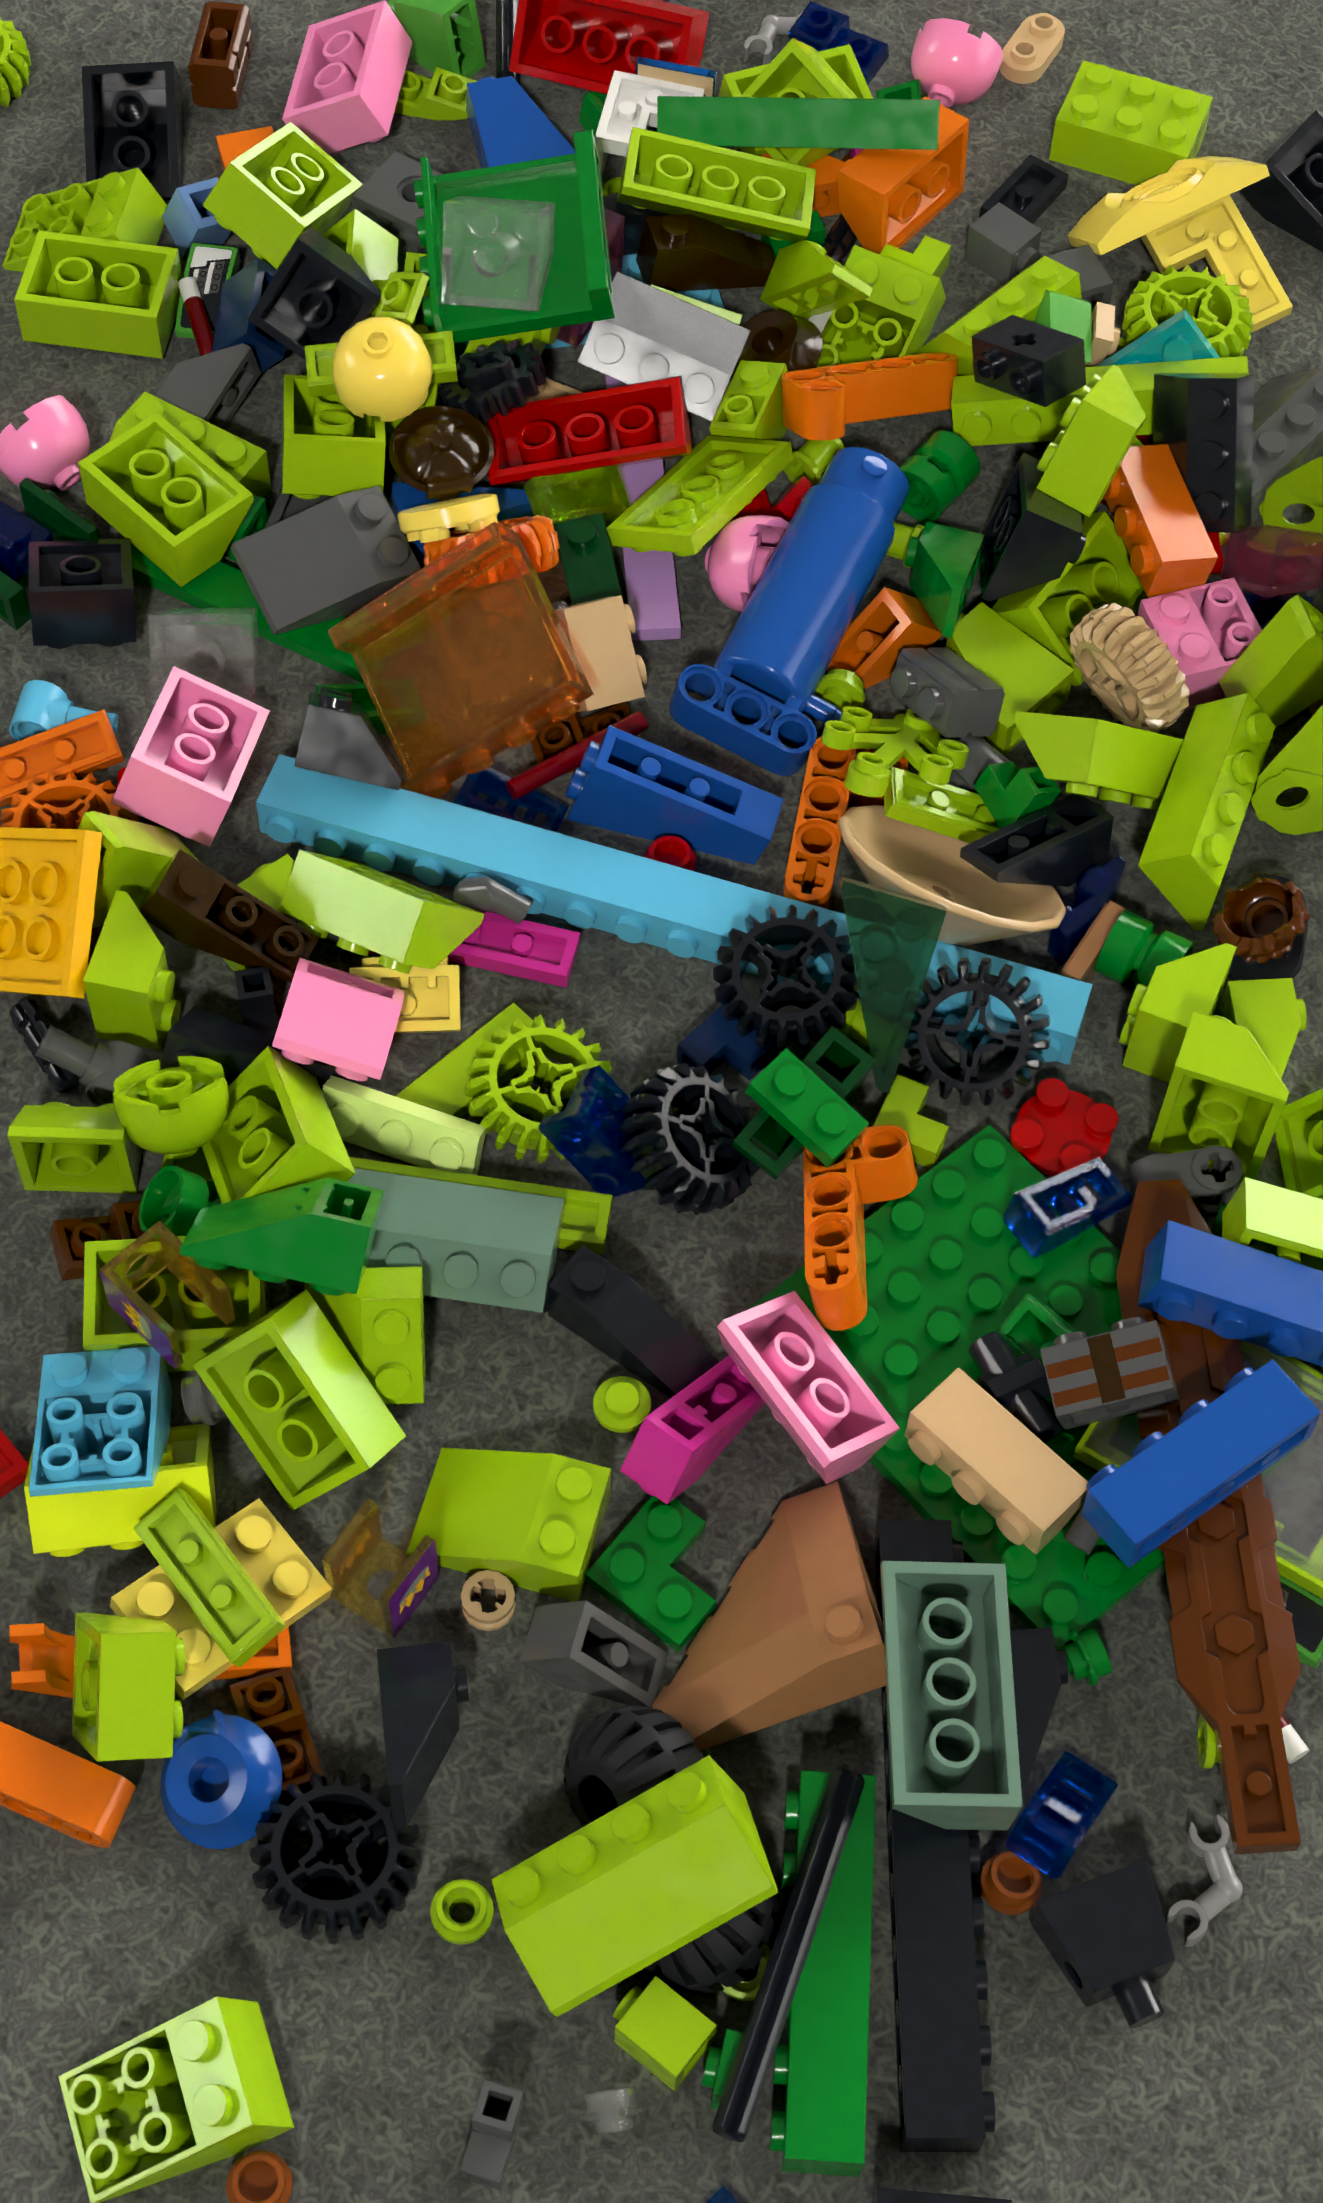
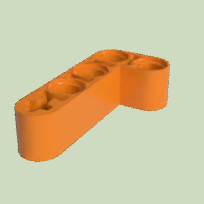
M933 352L783 373L781 375L782 425L805 439L825 441L844 437L845 424L951 409L953 378L958 376V356L951 353Z
M819 737L809 752L785 873L783 897L829 909L843 839L837 824L838 820L848 811L849 805L858 807L884 806V796H862L850 791L844 785L849 763L852 760H856L857 754L860 752L874 753L878 749L851 748L850 750H836L824 745L821 742L822 737ZM902 757L892 767L907 771L908 761ZM804 884L814 885L812 894L803 893Z
M894 1125L867 1127L865 1132L829 1168L806 1147L804 1149L805 1277L817 1320L824 1328L832 1331H843L853 1328L866 1316L867 1281L864 1204L905 1197L917 1186L918 1175L907 1132L901 1127Z
M0 1721V1806L79 1841L99 1848H110L136 1791V1786L125 1777Z

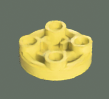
M479 494L409 508L399 512L397 517L400 531L406 534L407 541L420 540L421 543L450 538L449 528L454 527L455 531L468 529L469 532L498 527L497 515L500 509L496 494Z

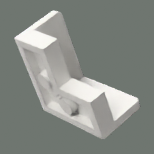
M614 70L595 135L601 177L608 153L625 157L632 127L648 130L649 126L657 128V96H704L705 89Z

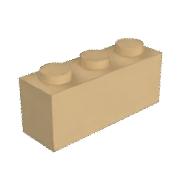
M959 1367L910 1412L905 1437L908 1439V1444L913 1453L927 1465L936 1464L952 1479V1485L957 1493L972 1505L979 1503L996 1519V1524L1002 1534L1014 1544H1024L1036 1555L1083 1508L1088 1491L1086 1488L1088 1481Z

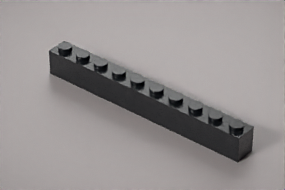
M879 1519L875 1537L877 1607L882 1623L883 1609L880 1569L882 1561L964 1563L962 1541H952L951 1520ZM886 1686L881 1687L900 2152H979L985 2140V2132L995 2131L993 2091H983L981 2067L991 2065V2031L989 2025H979L978 2000H987L988 1973L986 1961L976 1960L974 1940V1936H983L984 1905L982 1897H972L971 1873L980 1872L979 1835H969L968 1830L943 1829L892 1809Z

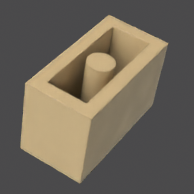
M622 595L606 597L550 611L573 711H591L645 697L643 685L647 683L646 667L642 657L639 654L635 655L631 635L635 633V620L630 606L623 603Z

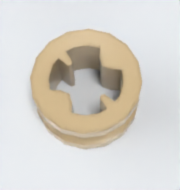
M480 1571L469 1577L463 1585L461 1592L463 1616L470 1625L479 1630L492 1631L508 1624L514 1615L516 1603L514 1587L506 1576L497 1571ZM493 1589L496 1599L505 1600L503 1605L496 1602L495 1611L487 1613L482 1612L480 1602L472 1601L473 1597L476 1596L481 1599V1590Z

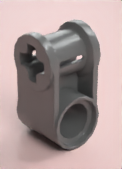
M1209 1146L1173 1154L1161 1153L1145 1156L1130 1166L1129 1173L1134 1192H1136L1138 1181L1181 1179L1201 1216L1205 1217L1218 1215L1221 1204L1229 1203L1238 1189L1237 1185L1240 1182L1243 1170L1239 1156L1231 1149L1223 1146ZM1210 1160H1213L1212 1168H1208ZM1217 1194H1221L1220 1201L1216 1202Z

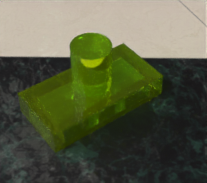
M617 466L533 477L524 485L534 516L539 515L552 519L553 527L554 523L603 513L605 522L614 521L630 507Z

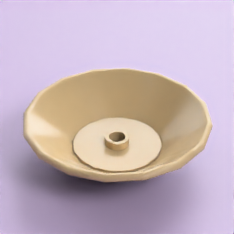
M884 806L851 807L838 820L837 824L846 847L882 907L894 919L926 937L960 946L978 944L1056 929L1067 912L1057 890L1053 886L996 882L960 857L961 848L970 843L886 817Z

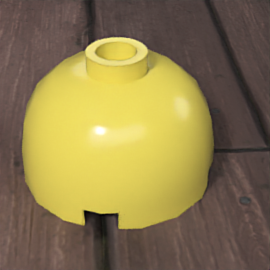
M371 317L357 322L341 336L334 350L332 377L341 403L354 415L364 418V414L379 416L381 422H392L409 416L425 402L432 379V362L422 337L409 325L390 317Z

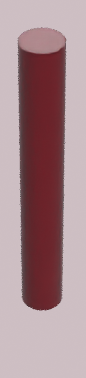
M640 711L610 725L634 736L648 729V723ZM608 727L506 781L507 790L512 798L517 800L580 766L590 741L599 744Z

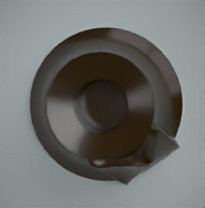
M779 310L766 311L752 317L742 326L750 330V333L730 379L732 380L741 360L786 363L788 372L817 368L816 364L821 356L823 347L822 335L819 329L812 322L804 318L793 317L789 313Z
M435 405L414 411L396 426L389 442V458L397 475L411 487L425 492L426 500L443 501L454 499L465 492L472 493L474 485L486 475L492 465L494 442L487 426L474 414L465 412L459 407Z

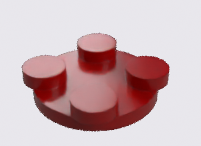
M1048 1078L1038 1084L1035 1096L1027 1100L1021 1107L1016 1121L1011 1128L1010 1143L1040 1173L1055 1178H1083L1096 1169L1105 1159L1110 1147L1112 1134L1118 1124V1113L1108 1104L1096 1103L1082 1093L1069 1090L1063 1081L1056 1078Z

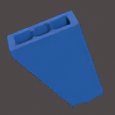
M512 76L502 78L485 77L477 82L467 83L466 113L481 168L575 154L574 148Z

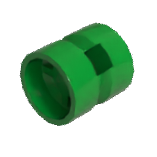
M945 430L934 432L914 453V456H911L900 467L909 483V494L901 510L920 522H935L952 505L955 499L979 477L981 467L978 456L973 448L963 438L953 432Z
M1124 910L1112 927L1100 951L1095 965V972L1121 985L1131 980L1135 982V989L1138 983L1148 986L1156 966L1191 955L1194 949V942L1169 930L1157 934L1154 932L1153 922L1128 910Z
M167 1165L160 1169L150 1180L140 1203L138 1219L141 1230L146 1235L154 1238L163 1237L160 1226L161 1222L175 1236H187L202 1208L222 1204L214 1181H206L202 1176L175 1165Z

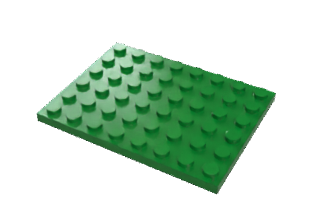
M989 1124L918 1178L917 1186L911 1193L905 1197L888 1201L864 1220L867 1281L866 1316L853 1328L843 1331H832L826 1328L824 1330L900 1428L872 1455L869 1461L925 1520H951L952 1541H962L964 1561L966 1563L1005 1564L1008 1608L1028 1629L1052 1627L1055 1648H1059L1071 1643V1639L1068 1636L1069 1630L1074 1629L1078 1634L1090 1629L1164 1566L1163 1552L1156 1548L1128 1569L1100 1537L1088 1555L1064 1540L1065 1535L1078 1516L1077 1514L1035 1555L1024 1544L1016 1545L1008 1540L999 1530L996 1519L979 1503L972 1505L965 1501L953 1487L952 1479L936 1464L927 1465L913 1453L908 1444V1439L905 1437L910 1412L958 1367L977 1382V1377L982 1375V1373L969 1355V1348L980 1337L995 1332L1027 1293L1041 1298L1078 1332L1088 1333V1337L1110 1332L1111 1325L1122 1320L1115 1277L1121 1251ZM805 1266L748 1309L795 1291L817 1319L805 1277ZM1050 1402L1048 1406L1056 1417L1053 1402ZM1136 1412L1127 1414L1108 1447L1129 1459L1134 1457L1132 1455L1133 1451L1143 1441L1139 1435ZM1090 1424L1066 1430L1062 1427L1057 1436L1045 1444L1089 1482L1099 1471L1074 1458L1073 1455L1077 1444ZM1308 1440L1261 1473L1262 1479L1265 1480L1305 1446Z

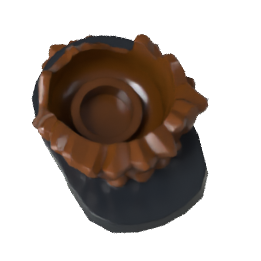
M1253 873L1250 879L1243 882L1236 889H1228L1225 895L1223 910L1213 916L1212 922L1214 926L1212 932L1217 937V942L1220 945L1228 943L1237 947L1228 972V977L1232 981L1294 979L1301 970L1307 939L1308 920L1311 915L1307 912L1305 896L1301 889L1294 882L1282 877L1279 873H1264L1263 875Z

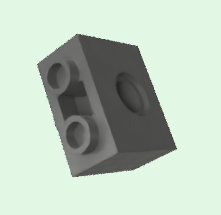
M395 151L352 195L353 210L357 209L399 239L398 252L405 257L406 252L427 254V247L422 248L420 245L417 231V218L424 217V208H418L414 189V179L422 178L421 163ZM431 169L433 176L444 175L434 169Z

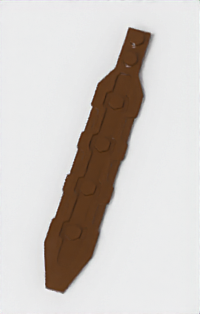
M1181 1179L1138 1181L1115 1274L1122 1320L1133 1317H1143L1146 1322L1157 1320L1164 1336L1180 1402L1136 1412L1139 1435L1143 1440L1157 1431H1160L1163 1435L1169 1433L1180 1425L1178 1421L1187 1409L1202 1399H1206L1209 1403L1213 1402L1225 1393L1224 1388L1226 1384L1243 1370L1238 1339L1220 1337L1212 1330L1185 1321L1168 1320L1159 1315L1158 1312L1138 1306L1146 1247L1168 1220L1212 1234ZM1262 1474L1256 1476L1157 1548L1163 1552L1173 1616L1169 1620L1168 1625L1177 1682L1215 1733L1234 1855L1297 1851L1301 1844L1280 1722L1300 1675L1301 1668L1292 1616L1284 1607L1274 1543L1278 1540L1272 1501L1265 1497Z

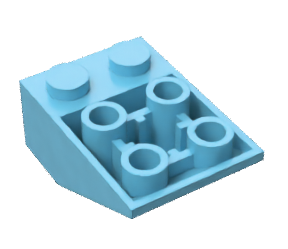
M152 1346L43 1355L29 1483L30 1497L151 1487L154 1485L170 1436L172 1388L165 1359Z

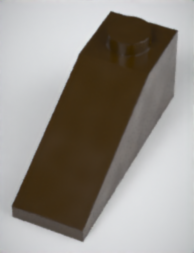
M692 214L646 216L636 262L645 284L649 286L652 284L678 292L765 287L776 258L771 245Z

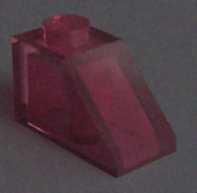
M1270 525L1244 528L1238 532L1231 533L1226 548V558L1221 578L1229 579L1234 577L1238 586L1263 598L1323 588V534Z

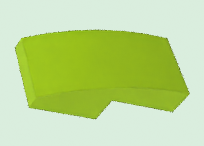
M439 67L435 68L432 79L405 70L394 113L438 121L467 119V83L477 81Z
M390 272L388 280H373V284L381 293V298L368 318L390 317L411 327L429 277L424 273Z

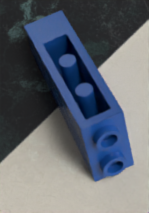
M610 725L599 744L590 741L580 767H576L565 792L566 797L573 799L566 818L567 820L653 841L663 836H677L685 840L692 850L755 865L771 841L784 800L781 797Z

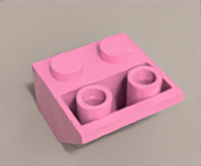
M1234 577L1142 599L1137 616L1144 618L1146 625L1151 629H1156L1157 636L1163 643L1168 644L1167 648L1171 655L1178 659L1177 666L1185 674L1186 681L1184 683L1188 686L1190 694L1188 696L1189 706L1185 710L1225 697L1219 680L1262 631Z
M299 957L272 1047L282 1049L281 1054L285 1058L297 1063L311 1065L314 1063V1060L336 1066L335 1071L348 1079L367 1081L368 1077L380 1080L403 1005L405 991Z

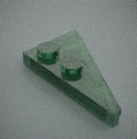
M843 877L840 889L869 1052L876 1059L872 1067L875 1084L879 1087L880 1091L890 1093L947 910L946 906Z

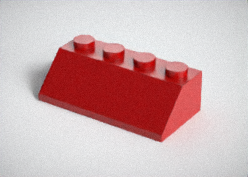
M519 0L509 71L608 94L614 70L638 75V64L695 75L702 59L710 12L660 0Z
M680 377L527 402L524 407L509 408L508 415L504 417L498 412L487 421V428L494 442V458L488 471L490 485L493 486L526 483L692 455L690 423Z

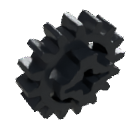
M515 339L506 345L501 340H498L486 349L482 345L478 346L476 353L460 355L459 365H456L458 381L440 383L441 388H439V392L444 405L459 407L465 412L481 417L483 421H489L498 412L504 417L508 415L509 408L524 407L526 405V396H537L540 393L537 386L546 383L544 375L546 370L539 351L534 350L532 343L529 342L521 346L520 341Z

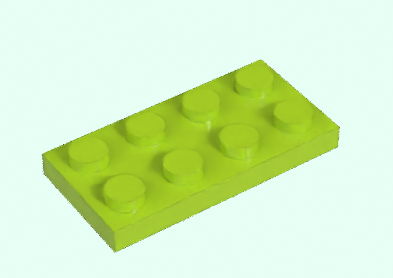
M707 435L692 449V455L684 456L606 528L610 546L632 548L635 552L651 550L673 552L676 556L681 557L695 555L794 460L791 442Z

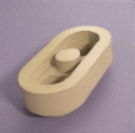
M1038 13L1027 17L1002 50L1004 56L1000 65L1002 75L1006 79L1019 84L1037 81L1062 48L1065 33L1063 23L1048 13Z

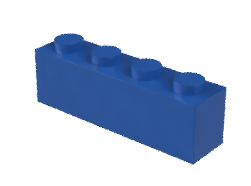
M1170 1220L1167 1221L1147 1245L1138 1300L1139 1307L1158 1312L1159 1315L1168 1320L1185 1321L1212 1330L1220 1337L1240 1339L1267 1348L1275 1355L1298 1358L1323 1368V1271Z
M1273 1359L1256 1371L1251 1367L1243 1369L1226 1384L1224 1388L1225 1393L1211 1403L1206 1399L1196 1402L1180 1417L1178 1421L1179 1426L1166 1435H1163L1160 1431L1149 1435L1135 1448L1132 1459L1119 1468L1114 1464L1104 1467L1087 1483L1086 1488L1088 1491L1081 1514L1128 1569L1311 1438L1321 1411Z

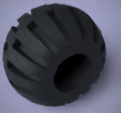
M634 1705L608 1710L596 1716L579 1732L566 1755L563 1781L565 1794L570 1799L569 1806L572 1813L579 1820L581 1827H584L703 1759L702 1752H698L694 1745L696 1741L688 1730L682 1729L679 1721L659 1709Z
M777 1894L645 1967L643 1971L652 1979L657 1976L670 1988L687 1994H705L723 1991V1986H735L747 1978L745 1972L749 1968L756 1970L761 1964L759 1961L765 1956L760 1950L763 1943L770 1948L776 1935V1924L778 1923Z

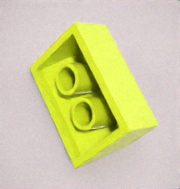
M210 1423L170 1427V1436L154 1485L151 1487L30 1497L29 1483L33 1456L32 1447L24 1491L33 1554L49 1552L50 1555L55 1557H69L79 1554L89 1547L110 1545L111 1548L116 1550H128L139 1547L144 1542L133 1528L178 1488L188 1492L214 1528L216 1527L217 1507Z

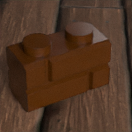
M213 1L204 4L188 64L190 82L192 83L193 103L200 107L231 110L238 108L253 49L250 10L244 4Z

